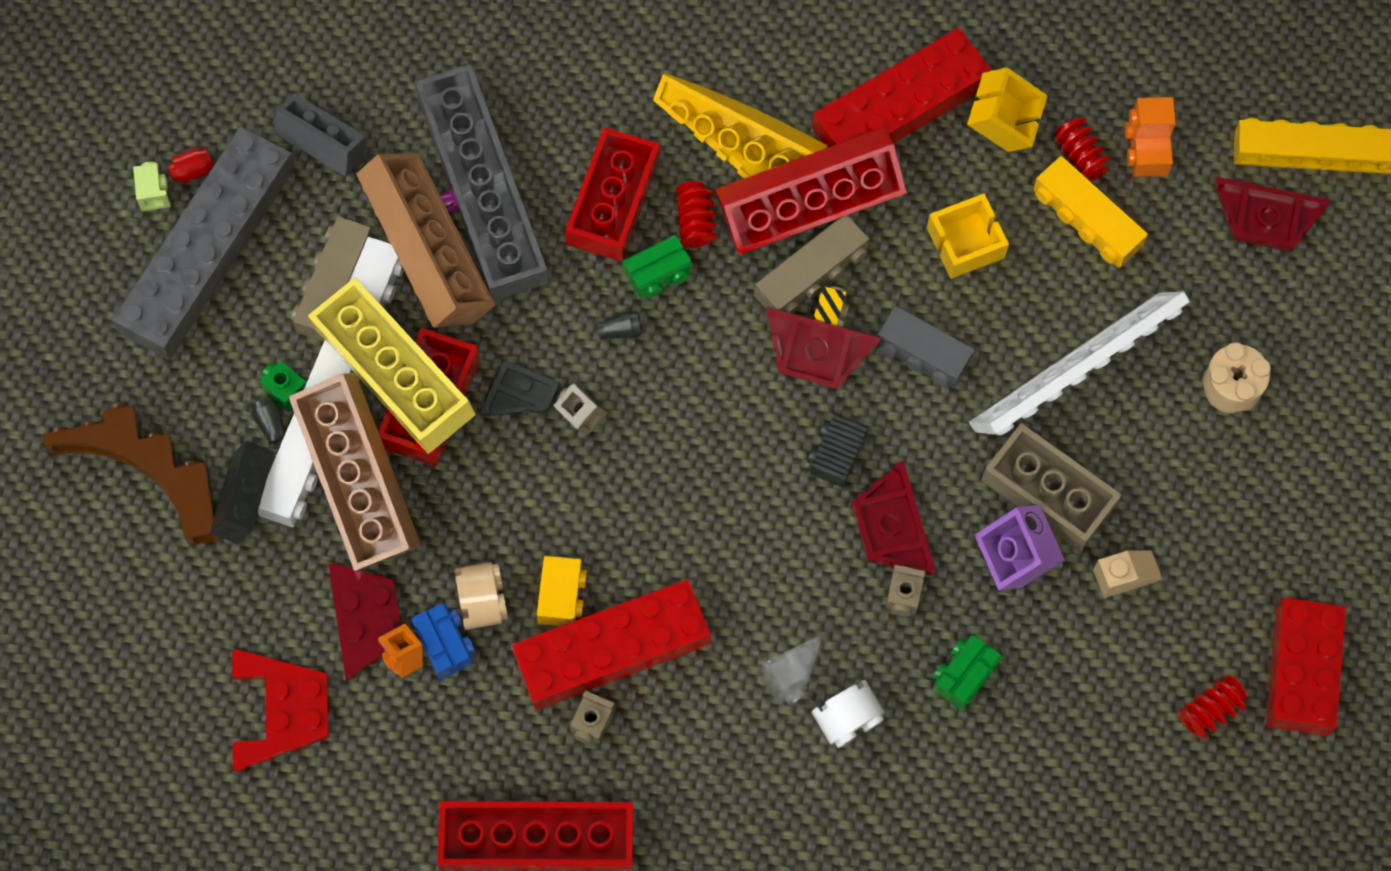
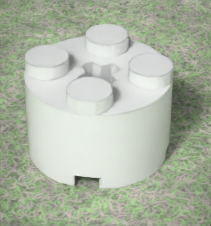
M866 680L859 683L861 689H858L855 684L826 701L825 705L821 707L822 712L818 707L811 711L830 745L835 743L839 748L857 736L854 731L862 727L864 732H867L884 720L882 714L885 711Z

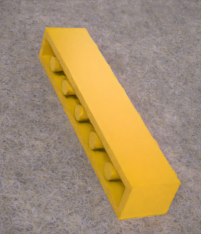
M1247 118L1239 120L1234 131V164L1391 174V129H1381L1374 125L1349 127L1343 123L1319 125L1317 122L1311 121L1300 124L1290 123L1287 120L1267 122L1260 121L1257 118Z

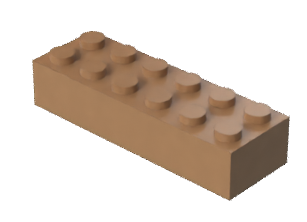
M419 153L377 154L356 173L362 189L366 193L375 215L379 219L388 241L393 246L400 260L401 267L405 270L413 286L414 293L418 296L433 328L474 324L496 306Z
M356 373L340 374L288 396L354 571L370 568L422 547Z

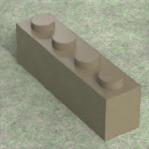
M848 215L839 218L757 282L754 288L755 298L766 310L770 306L795 313L802 301L806 298L811 300L816 297L826 282L829 280L832 282L836 281L845 272L844 268L852 262L854 264L859 263L867 255L869 238Z
M338 216L334 225H329L324 239L326 242L323 251H318L314 260V273L311 278L307 277L303 285V299L300 304L297 303L292 311L291 320L293 321L296 333L325 341L316 331L308 315L350 281L367 238H373L371 227Z

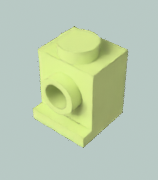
M145 162L141 166L133 167L136 200L141 211L171 207V202L166 192L168 191L167 176L160 173L159 164L156 162Z

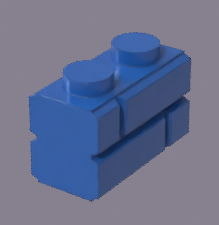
M442 603L411 619L439 680L473 664L471 655L476 652L469 637L462 638L458 630L462 623L455 609L449 611L446 604Z

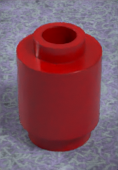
M195 147L170 158L171 164L167 165L172 180L174 182L179 180L181 185L208 175V171L214 167L205 147L201 149Z

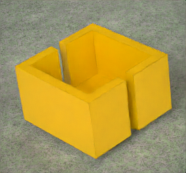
M1007 67L983 73L976 97L980 100L974 101L967 125L1007 152L1030 148L1033 146L1039 123L1028 121L1041 119L1048 95Z
M984 193L929 214L927 230L937 251L941 250L940 258L950 279L1006 257L1009 243L998 221L994 223L995 214Z

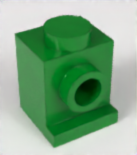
M282 361L277 365L274 363L269 364L261 373L262 379L260 384L262 389L270 397H274V400L289 413L293 407L288 396L304 390L307 382ZM283 377L286 378L283 384H277Z

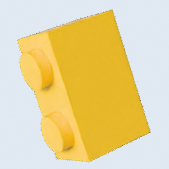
M544 556L537 609L538 624L563 626L576 621V618H582L584 600L578 598L580 588L586 587L587 570H582L581 559Z

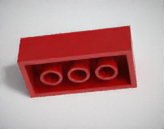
M603 127L565 229L566 245L620 262L624 260L660 161L659 143Z
M420 328L415 343L456 388L466 396L480 361L478 346ZM388 409L378 431L385 450L434 467L438 466L449 439L447 438L432 452L427 454Z
M1283 598L1276 607L1266 727L1321 736H1329L1337 728L1346 606Z

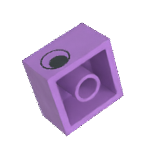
M1040 505L1016 507L975 534L999 591L1022 588L1065 561Z

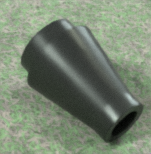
M629 309L607 320L597 322L601 340L636 339V335L643 334L638 311L631 312Z
M274 397L264 398L251 405L253 412L250 415L267 438L269 445L283 441L285 433L279 403L275 402Z

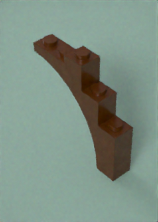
M118 404L112 406L110 410L102 411L103 423L89 421L83 423L82 427L71 429L68 427H57L52 429L50 433L43 434L44 445L50 455L67 453L100 455L121 461L146 475L162 489L173 503L180 518L184 537L189 546L220 541V537L210 533L216 511L210 473L205 462L188 461L183 463L181 467H177L174 443L170 435L155 432L148 434L146 438H142L139 417L133 405Z

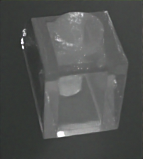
M819 637L762 664L761 672L778 704L784 701L790 704L804 696L803 692L807 689L820 649L821 641Z

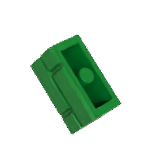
M673 235L623 260L622 270L638 299L645 296L653 298L663 291V287L671 283L679 285L685 282L690 277L689 274L692 273V262L677 236Z
M972 634L967 641L962 638L951 651V654L955 656L949 665L942 663L932 677L936 680L933 690L961 711H964L1002 658L1001 654Z

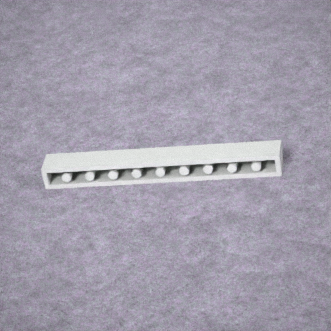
M368 237L350 281L356 277L384 308L386 302L391 303L396 290V286L393 285L397 276L401 277L405 270L401 267L400 260L391 244ZM326 341L323 343L304 390L340 374L354 373ZM295 413L268 474L258 509L259 516L293 528L296 520L302 519L307 503L304 501L308 491L313 492L318 480L316 468Z

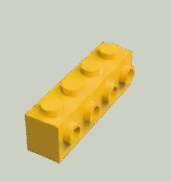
M1062 156L1036 178L1033 191L1038 200L1045 205L1049 204L1056 211L1057 216L1062 222L1071 224L1078 231L1079 236L1084 242L1094 245L1100 251L1102 258L1106 262L1114 264L1120 269L1144 246L1148 234Z

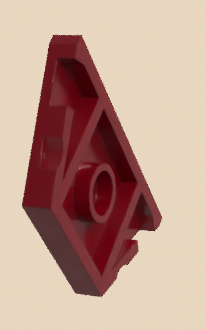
M1217 177L1215 181V188L1233 240L1289 252L1295 249L1330 203V199Z
M770 306L766 310L779 373L836 389L879 343L881 338L877 335Z
M901 461L887 475L872 484L869 490L863 492L852 501L851 506L867 562L893 568L895 565L923 570L926 575H934L936 572L906 467L904 461Z
M329 563L346 681H350L368 665H373L382 659L384 648L379 643L378 638L401 626L396 587L392 579L360 570L354 571L353 568Z

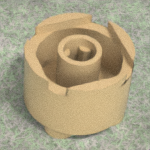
M1231 343L1220 349L1213 356L1203 376V385L1208 401L1215 408L1226 413L1250 410L1258 403L1268 386L1270 364L1257 350L1240 343Z
M488 562L454 568L465 630L502 624L503 620H508L504 594H497V591L503 590L498 564Z

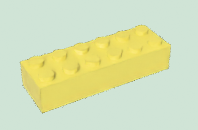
M356 277L308 315L316 331L352 371L356 373L427 454L432 452L476 415L468 399Z

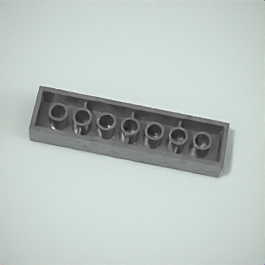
M469 64L415 81L421 108L449 185L454 192L459 213L484 282L493 301L549 284L545 262L472 65Z
M239 127L112 321L119 334L170 361L295 169L291 152Z

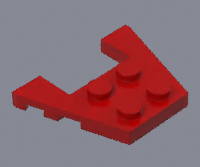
M237 649L232 650L233 679H265L266 739L233 742L234 772L244 771L252 765L260 762L261 764L273 760V757L289 751L294 752L329 738L328 675L326 673Z

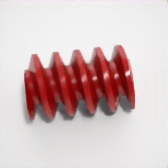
M1087 118L1072 119L1056 129L1054 136H1057V143L1062 145L1063 153L1068 155V162L1074 165V168L1085 178L1093 182L1108 172L1109 168L1105 167V165L1110 161V157L1108 155L1099 157L1105 149L1103 146L1094 148L1099 138L1097 136L1088 138L1093 132L1091 126L1082 128L1087 123Z
M698 181L680 184L676 188V194L678 195L677 205L679 206L678 216L680 217L679 227L681 228L679 236L681 238V245L685 248H698L715 242L717 235L711 232L716 229V224L710 222L715 219V212L710 211L714 208L715 204L714 201L709 200L714 196V191L705 188V184Z
M1226 674L1223 677V681L1215 682L1213 688H1207L1203 695H1197L1194 698V703L1188 702L1184 705V710L1178 709L1176 712L1183 725L1193 735H1197L1200 739L1205 740L1207 739L1205 728L1215 733L1217 731L1214 724L1215 721L1225 726L1227 724L1224 717L1225 714L1232 719L1237 717L1234 707H1237L1242 712L1246 711L1247 708L1244 700L1247 698V695L1242 685L1233 676Z

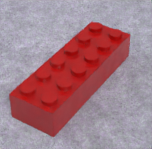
M960 27L816 111L813 114L812 129L821 142L828 145V147L880 128H884L892 142L896 143L975 96L983 73L992 70Z
M884 128L715 189L730 238L739 255L907 193L894 143Z
M686 579L512 644V650L536 711L582 694L585 691H590L707 647L711 643V634L690 582Z
M439 801L437 866L440 871H633V802Z

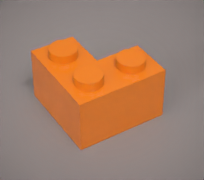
M1173 97L1137 98L1134 109H1130L1129 122H1125L1124 134L1125 139H1130V148L1127 149V165L1132 166L1133 177L1169 175L1173 165L1171 134L1175 127Z

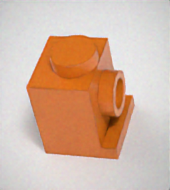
M406 624L378 638L379 643L384 648L382 657L386 666L401 678L423 667L422 643Z

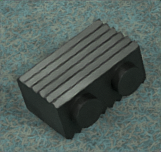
M836 413L833 414L831 421L825 419L819 433V437H822L823 440L819 448L813 446L807 463L811 464L810 474L843 488L865 440L868 426Z

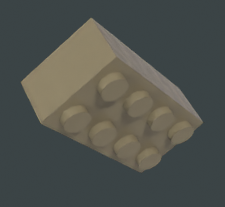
M1020 423L985 468L981 481L1017 507L1040 505L1052 532L1080 552L1083 551L1105 522L1122 496L1118 491L1022 423Z

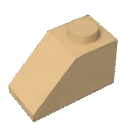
M1152 551L1121 552L1099 559L1093 569L1103 598L1162 580Z

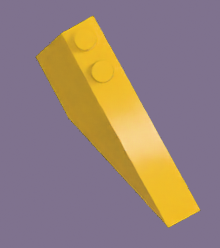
M667 73L662 75L653 99L680 124H685L695 133L694 136L702 143L706 142L712 147L720 159L723 161L727 160L734 166L742 178L750 177L828 148V145L757 109Z

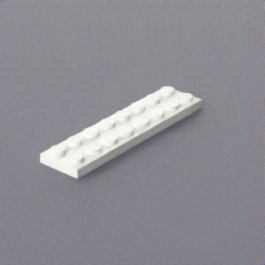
M1162 292L1156 294L969 421V424L978 433L998 435L1007 433L1014 427L1013 422L1021 417L1025 419L1038 411V405L1045 400L1050 402L1063 394L1061 390L1067 385L1073 386L1083 381L1087 377L1085 373L1092 368L1099 369L1111 361L1110 356L1117 351L1121 353L1135 345L1133 340L1139 336H1147L1155 332L1159 328L1158 323L1164 319H1173L1181 314V308L1190 301L1184 292Z

